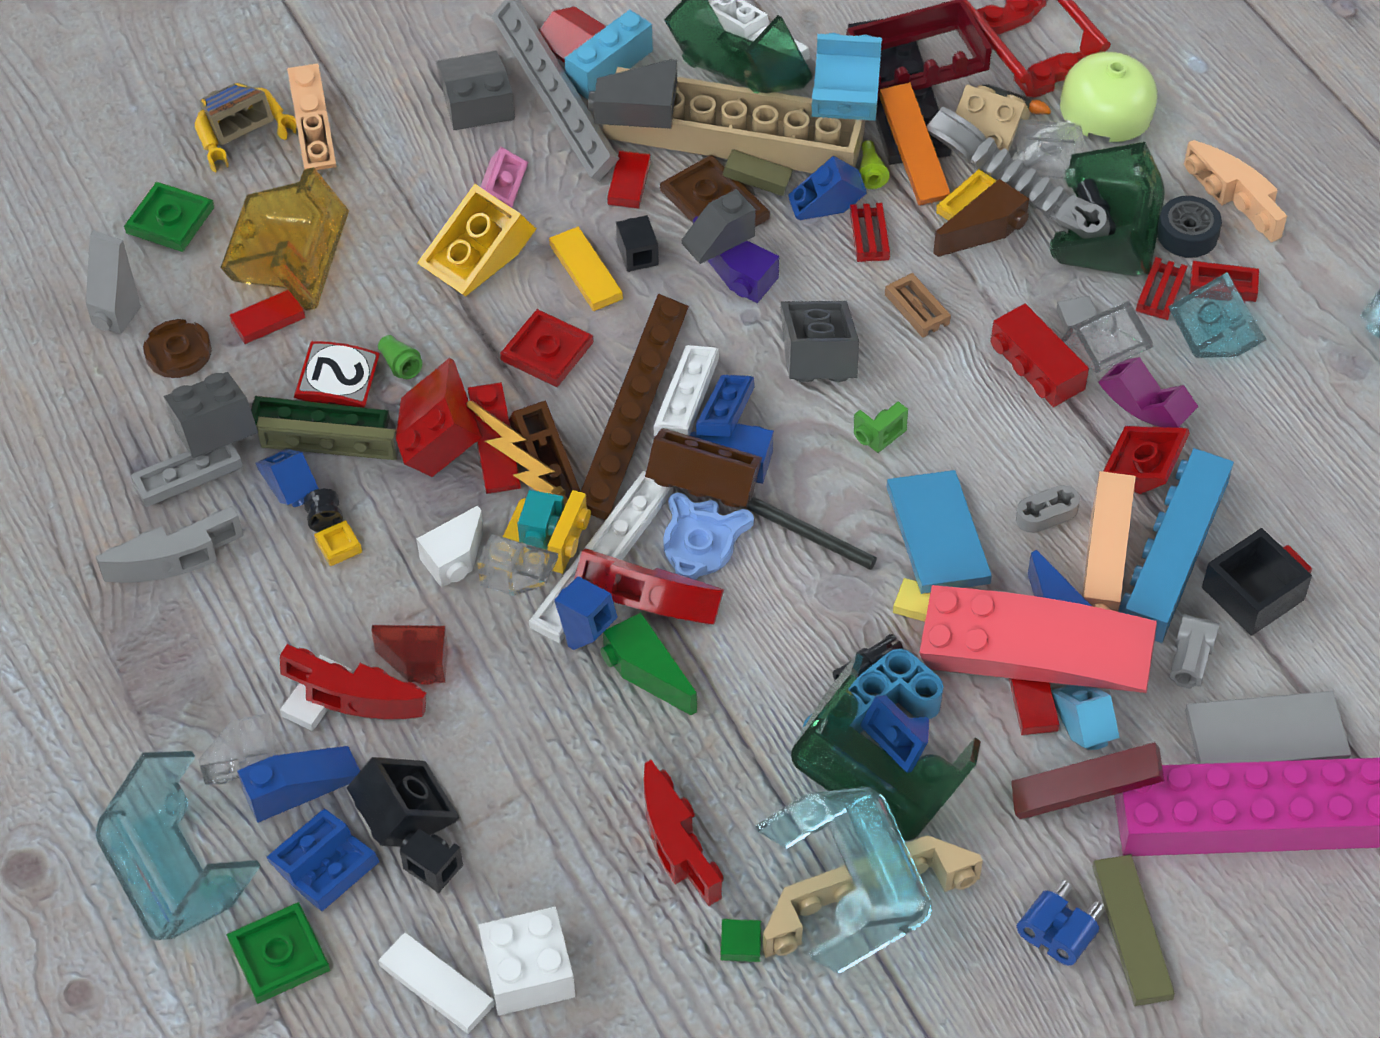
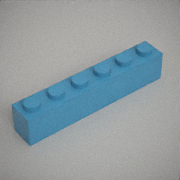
M1193 448L1188 461L1182 459L1175 477V479L1180 480L1178 486L1171 485L1164 502V505L1169 506L1167 512L1160 511L1153 528V531L1157 532L1155 540L1148 538L1142 553V558L1146 559L1144 566H1136L1130 582L1134 589L1132 594L1125 592L1118 611L1157 621L1155 641L1163 643L1229 483L1234 461Z

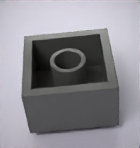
M229 372L211 374L202 382L191 386L183 385L177 387L172 393L163 396L175 431L192 458L258 433L247 397Z

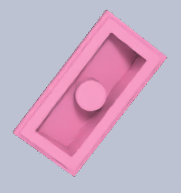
M500 147L491 158L480 187L512 208L528 162Z

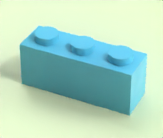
M629 9L566 56L565 72L577 92L588 99L589 92L595 91L597 78L615 74L618 67L630 69L653 51L652 23Z

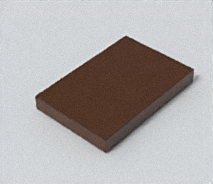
M712 155L660 183V191L692 223L693 219L696 216L699 217L710 202L736 189L755 208V227L770 219V211L739 181L722 176L724 166Z

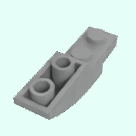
M230 506L224 510L216 511L194 524L181 527L168 536L162 526L143 532L138 537L119 546L111 547L95 557L105 582L129 583L159 580L197 570L216 562L215 549L242 537L243 532L239 516L233 506Z

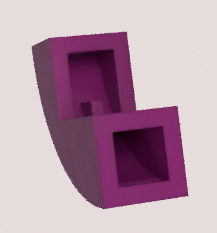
M1140 357L1118 361L1098 381L1103 390L1120 407L1136 418L1158 427L1179 428L1198 408V405L1184 385L1161 389Z

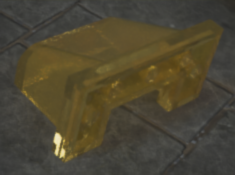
M314 167L303 170L300 182L248 194L220 268L234 282L288 289L306 311L316 309L349 209Z

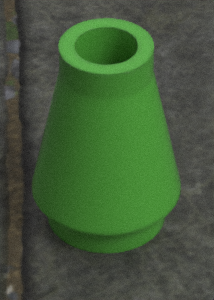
M386 335L379 341L378 350L383 354L394 376L411 379L420 372L422 360L420 353L416 349L396 340L392 335Z

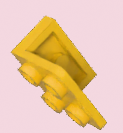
M572 490L547 545L548 548L538 550L519 543L517 523L526 498L521 499L499 543V555L507 559L563 574L570 557L573 558L577 551L582 530L587 528L590 520L591 510L587 509L586 494Z

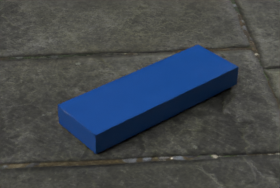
M742 375L720 376L696 423L697 435L731 437L755 388L754 377Z

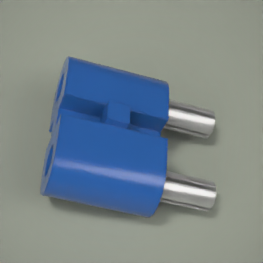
M1062 880L1053 892L1043 891L1017 923L1016 928L1020 936L1038 949L1041 945L1049 948L1047 953L1049 956L1064 965L1071 966L1075 964L1099 932L1097 920L1105 911V907L1102 903L1099 906L1100 902L1095 901L1087 912L1082 911L1078 907L1073 912L1067 908L1068 901L1064 899L1072 889L1071 884Z

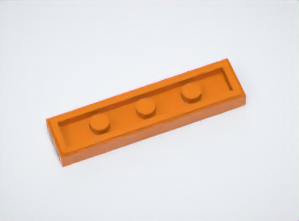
M911 83L880 89L879 97L918 206L945 199L950 194V190Z

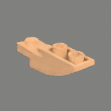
M318 63L287 68L305 172L337 167Z
M1192 140L1188 142L1184 165L1187 171L1194 175L1204 186L1206 192L1213 196L1221 205L1233 201L1236 208L1243 212L1254 224L1257 231L1263 233L1271 243L1282 238L1287 215L1275 203L1278 189L1254 168L1227 152L1199 141Z

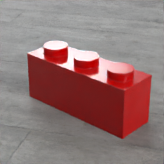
M1026 303L993 320L991 344L998 354H1002L1012 364L1015 372L1023 376L1033 386L1036 394L1041 398H1045L1053 408L1086 389L1089 367Z

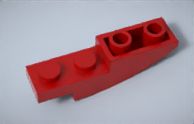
M586 548L581 551L575 578L579 576L611 593L615 603L659 615L712 625L716 622L725 590L660 568L651 570Z
M289 644L285 646L280 654V674L306 686V701L340 713L375 719L422 717L426 711L427 692L422 691L419 686L412 682H403L389 676L386 671L379 667H369L360 662L354 673H351L338 663L326 662L317 658L307 649H298Z
M650 759L645 762L644 798L649 833L656 853L674 884L688 877L707 905L710 906L722 899L723 874L714 861L708 862L702 854V846L698 838L693 834L692 818L695 817V813L691 804L685 797L679 798L674 791L673 781L667 771L664 769L659 770Z

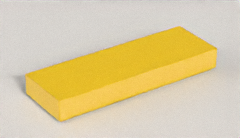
M579 226L549 238L550 247L593 311L623 300L622 290Z

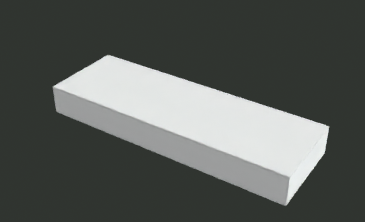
M405 932L378 960L379 966L467 1034L495 1006L494 999Z

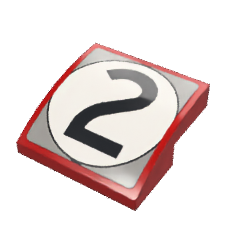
M311 341L293 398L308 402L326 404L332 402L337 405L364 408L380 353L343 343Z

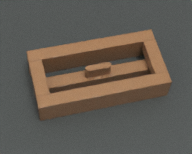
M913 273L885 286V296L922 338L928 335L929 330L935 332L939 330L941 324L944 327L950 324L951 315ZM908 285L918 298L913 296L905 286ZM922 302L934 314V318L922 306Z

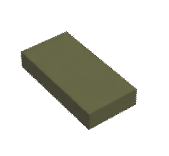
M732 149L722 176L783 196L793 169Z

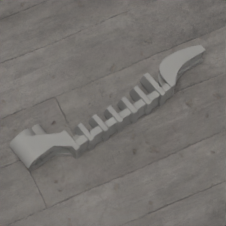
M942 106L926 126L930 135L951 148L965 162L973 164L977 170H982L995 180L1001 179L1027 196L1031 207L1034 209L1038 208L1044 213V216L1047 218L1051 217L1057 221L1059 226L1074 231L1091 243L1101 242L1108 236L1110 224L1101 206L1089 203L1074 194L1069 197L1066 195L1063 187H1054L1048 177L1042 179L1039 177L1037 170L1034 168L1027 169L1019 158L1017 160L1012 159L1007 149L1004 148L1000 151L994 139L991 137L986 139L978 128L961 116ZM1086 220L1091 221L1092 223H1096L1097 221H1099V224L1097 226L1095 224H1091L1088 227Z

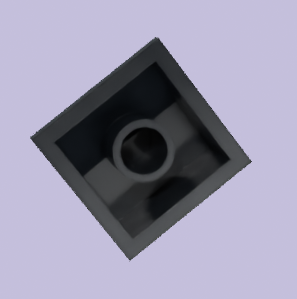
M372 757L347 786V790L355 802V807L363 815L371 829L373 838L380 846L401 847L402 842L411 832L416 833L418 829H421L428 835H432L456 823L460 818L426 761Z

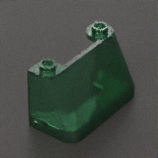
M1146 142L1072 154L1069 168L1065 171L1068 187H1072L1075 195L1080 198L1076 191L1077 185L1083 180L1094 179L1101 196L1110 205V215L1117 227L1113 235L1088 239L1082 238L1070 229H1068V234L1066 231H1057L1054 239L1050 241L1052 257L1064 265L1133 277L1148 275L1152 267L1158 235V220L1163 207L1165 190L1162 176ZM1086 220L1087 225L1089 227L1092 224V222Z

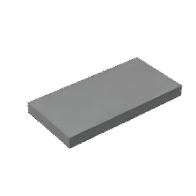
M1333 691L1187 704L1185 708L1198 764L1350 759L1351 757Z

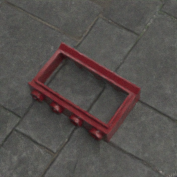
M952 0L846 29V35L848 36L870 35L872 37H881V50L957 30L973 56L972 59H968L963 51H958L953 55L952 64L939 67L934 59H929L924 63L923 72L910 75L905 67H900L895 71L894 80L881 83V76L879 74L877 101L880 100V89L911 83L912 89L915 91L990 70L992 46L963 0Z

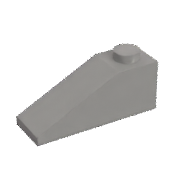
M93 230L90 234L86 306L92 325L103 331L109 330L122 334L141 307L125 245L122 239Z

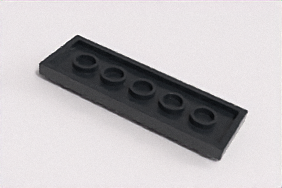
M877 20L849 23L848 28L870 23ZM916 41L881 50L879 70L881 83L894 80L895 71L900 67H905L910 75L923 72L924 63ZM931 86L913 91L926 126L939 112ZM878 100L875 122L888 164L903 163L881 100ZM930 135L937 157L951 156V148Z

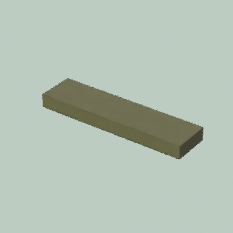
M259 417L256 425L262 448L280 450L287 448L302 452L397 460L399 452L395 438V429Z
M1132 855L1094 860L1092 868L1134 1007L1173 1000L1175 995Z

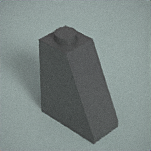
M670 59L597 78L595 91H590L588 98V110L594 111L595 124L671 129L677 90V60Z

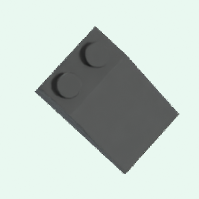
M497 51L436 61L453 131L515 120L512 89L507 71Z
M781 301L780 309L785 360L789 379H795L799 382H811L814 379H829L835 382H843L848 380V378H857L859 338L847 301Z

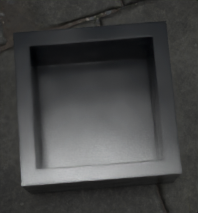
M1260 528L1208 563L1202 589L1252 636L1305 600L1312 575L1263 528Z

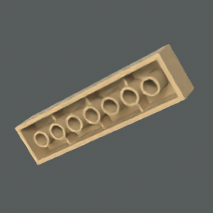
M618 67L616 73L631 69ZM677 77L671 129L603 125V133L610 140L707 156L712 155L713 157L725 159L729 158L732 149L793 170L814 173L832 156L856 167L865 132V120L812 117V98Z

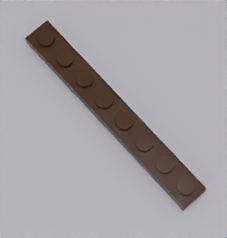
M659 293L580 491L586 494L587 509L591 510V515L602 520H606L610 515L689 308L688 305Z

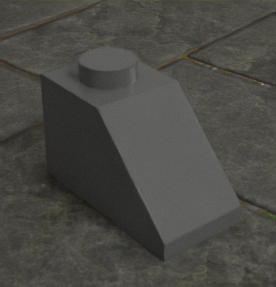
M737 189L710 202L682 238V245L699 264L716 257L755 237V208Z

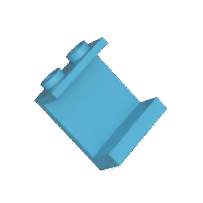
M838 33L817 35L812 117L876 121L881 37H872L870 35L848 36Z

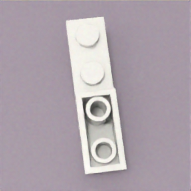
M715 0L706 5L707 12L725 35L766 70L777 66L787 72L810 58L807 46L769 25L768 14L744 0Z

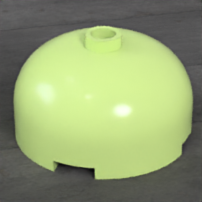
M1118 52L1094 53L1078 61L1068 72L1061 92L1060 110L1064 119L1071 121L1074 129L1087 137L1089 133L1098 136L1110 137L1109 142L1131 140L1143 134L1150 126L1158 98L1156 83L1150 71L1131 56Z

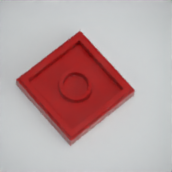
M536 309L501 351L500 358L501 361L558 387L591 347L594 339L592 334Z

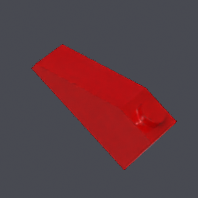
M502 382L468 387L469 401L477 403L510 427ZM473 412L482 436L476 444L486 494L520 489V480L513 476L518 474L516 461L485 442L486 440L500 438L501 436Z

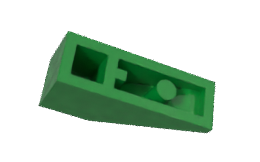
M642 613L632 616L603 632L604 647L600 648V651L608 667L614 666L623 679L689 715L697 713V692Z

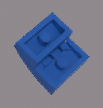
M325 808L267 856L270 864L321 912L380 862L375 851L354 837L348 825Z

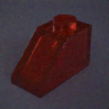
M372 625L371 632L375 651L408 682H417L422 685L445 683L448 656V640L445 626Z

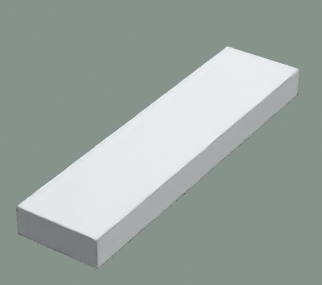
M685 346L655 421L654 436L658 434L661 428L690 436L719 360V348Z

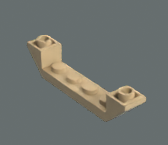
M927 835L786 886L763 933V953L765 958L775 954L778 956L787 955L802 945L803 926L798 917L800 914L802 916L812 915L820 910L822 906L836 901L838 903L847 902L858 893L872 888L874 890L883 889L890 885L893 880L907 875L909 877L918 876L929 867L933 868L944 892L954 888L959 890L966 889L980 879L983 860L980 854Z

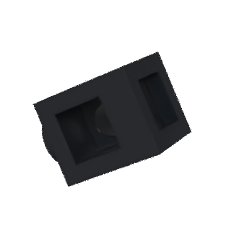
M418 829L416 833L411 832L407 835L399 850L403 869L438 893L441 892L463 866L460 846L454 843L449 847L447 842L436 834L430 836L421 829Z

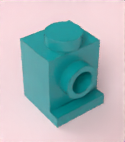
M534 490L528 491L517 523L519 543L521 545L537 550L548 548L547 545L564 510L563 496Z

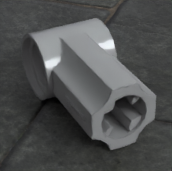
M1183 614L1176 641L1178 648L1173 659L1170 679L1174 680L1177 686L1188 689L1201 686L1209 654L1212 655L1220 623Z

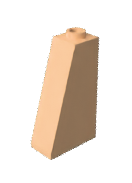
M1099 471L1091 512L1082 592L1083 598L1091 606L1117 612L1119 611L1135 485V476Z

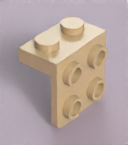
M966 84L955 113L978 128L986 139L989 137L994 139L1000 151L1004 148L1009 151L1019 123L1026 125L1031 114L1025 101L1013 95L1005 97L995 94L996 92L986 86L978 85V87Z

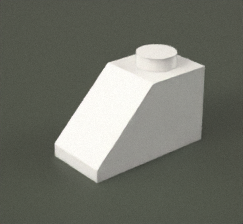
M478 506L416 538L419 558L441 588L452 582L462 580L473 570L484 532L482 512Z

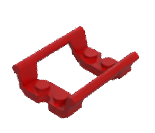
M963 0L992 46V49L1014 74L1015 83L1028 97L1037 98L1054 91L1055 83L1057 81H1065L1068 72L1078 61L1091 54L1105 52L1111 46L1107 38L1073 0H1057L1083 30L1080 51L1058 54L1035 63L1026 70L998 35L1031 22L1033 16H1036L1046 6L1047 0H1006L1004 7L988 5L977 10L968 0Z

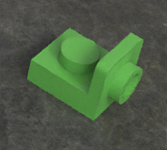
M898 401L888 410L884 409L879 412L874 420L859 410L854 414L853 433L861 444L868 445L879 453L907 431L908 408Z

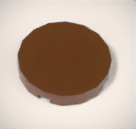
M175 319L161 323L150 331L149 338L146 342L144 341L143 351L147 365L153 372L163 377L180 378L194 374L201 370L210 359L212 347L208 332L202 325L194 322L195 325L187 323L185 319Z

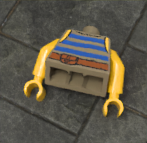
M238 82L219 91H212L208 96L199 101L202 110L198 112L194 126L204 149L209 151L207 158L210 169L213 172H217L214 162L217 160H223L226 167H229L226 152L224 149L217 147L219 144L222 146L274 121V119L277 121V134L281 139H287L286 128L291 129L296 134L295 117L288 114L283 115L284 109L265 88H253Z

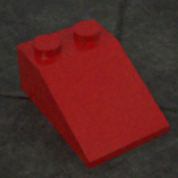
M448 358L402 396L395 438L405 465L430 477L435 476L482 438L473 411L467 407L469 400L455 361L451 358Z

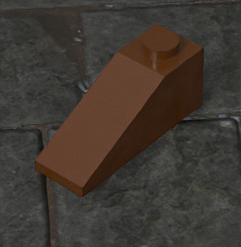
M998 179L935 231L933 254L940 257L1004 239L1014 230H1020L1026 224L1029 217L1027 213L1029 198L1001 179Z
M546 400L513 411L509 417L511 428L529 440L517 443L518 446L557 472L541 477L555 487L561 486L566 491L565 496L568 499L572 490L580 492Z

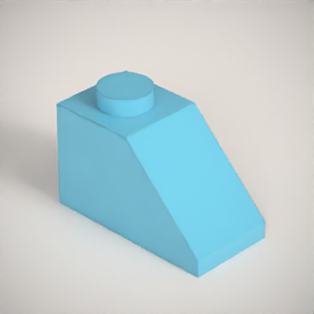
M1067 685L1051 690L1055 707L1072 741L1087 750H1097L1106 747L1108 741L1120 738L1110 694L1095 687Z

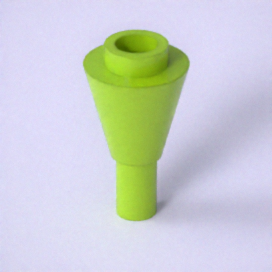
M866 140L862 143L863 157L859 172L866 189H878L888 182L890 174L877 155L873 141Z

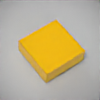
M346 520L314 534L315 542L329 566L362 553L361 544Z

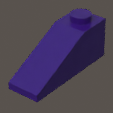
M696 216V217L693 219V223L696 221V219L698 218V216ZM745 241L708 260L730 290L734 291L738 296L748 298L756 303L762 299L779 278V256L749 241Z

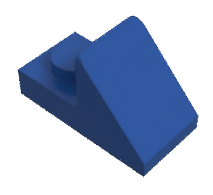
M886 695L875 696L860 726L906 773L912 772L928 744L929 718H908Z

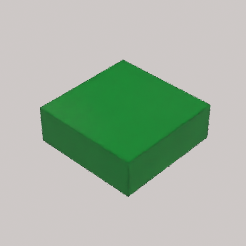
M722 919L720 961L760 962L761 920Z

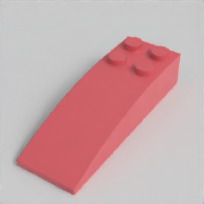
M932 585L919 654L924 664L931 670L1147 693L1157 621L1108 609L1044 597Z

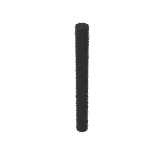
M752 497L748 503V510L869 570L876 563L877 557L755 497Z

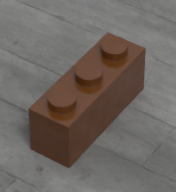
M661 428L653 440L645 477L653 479L656 484L663 487L677 486L687 489L688 493L697 497L710 496L720 499L723 504L730 507H746L754 493L762 457Z

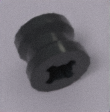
M326 488L317 489L305 496L304 508L309 513L307 515V522L311 530L320 532L343 522L342 511L338 508L339 497L334 490Z

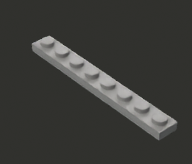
M504 0L491 17L590 178L600 182L619 160V157L599 125L595 124L594 117L521 1Z

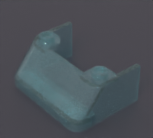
M193 751L143 752L99 818L96 826V838L102 852L147 933L156 941L174 939L229 910L260 868L258 861L254 860L207 864L202 869L178 828L188 807L187 797L178 782L196 757Z
M859 787L809 793L755 825L759 833L784 848H788L809 834L817 833L828 826L832 832L856 889L845 895L836 907L835 917L841 933L808 952L810 958L839 974L928 920L932 911L931 899L885 798L876 790L870 787Z

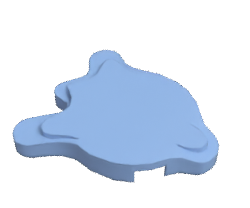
M680 492L674 493L669 497L668 501L672 519L666 527L663 537L664 553L669 563L675 569V574L696 580L700 576L714 573L729 562L733 554L735 541L742 533L752 528L754 516L746 509L722 516L718 514L719 504L714 500L694 503L685 494Z

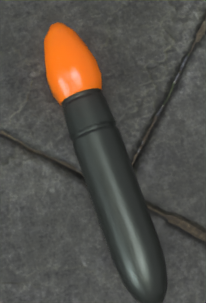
M982 85L993 89L996 92L995 94L1005 97L1013 95L1023 99L1029 111L1033 114L1049 115L1051 113L1050 107L1040 100H1032L994 85Z

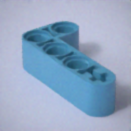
M894 649L888 652L804 721L802 735L803 753L807 758L817 762L826 761L864 731L860 724L875 696L886 695L895 705L899 703L916 718H934L941 708L944 687L942 680L911 652L904 649ZM899 671L903 672L904 674H896L894 672ZM867 693H877L878 695L872 696ZM926 694V695H929V696H931V697H922V696H920V695ZM841 714H849L852 717H842Z

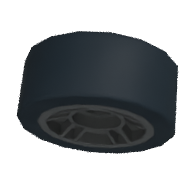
M1179 196L1171 199L1162 207L1157 225L1158 241L1164 249L1177 256L1195 258L1206 255L1216 247L1222 226L1221 213L1214 204L1204 198Z

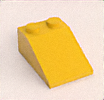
M474 184L417 263L466 297L514 259L536 231V228L519 212Z

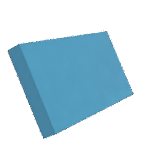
M956 471L887 479L886 488L920 593H930L932 585L966 588L991 584L992 575Z

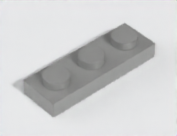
M233 443L195 458H192L189 451H186L135 472L130 476L146 508L240 469L243 465Z

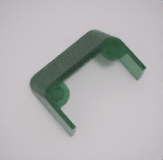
M682 0L664 19L683 52V60L693 68L699 67L748 87L755 93L768 94L803 89L813 78L785 21L779 15L774 18L754 41L725 31L708 0Z
M857 653L825 693L799 734L791 751V759L799 771L891 837L900 841H909L916 838L976 766L981 741L974 737L953 764L938 755L928 754L919 758L912 772L906 773L883 749L850 726L856 718L859 709L857 698L848 690L857 679L863 661V656Z

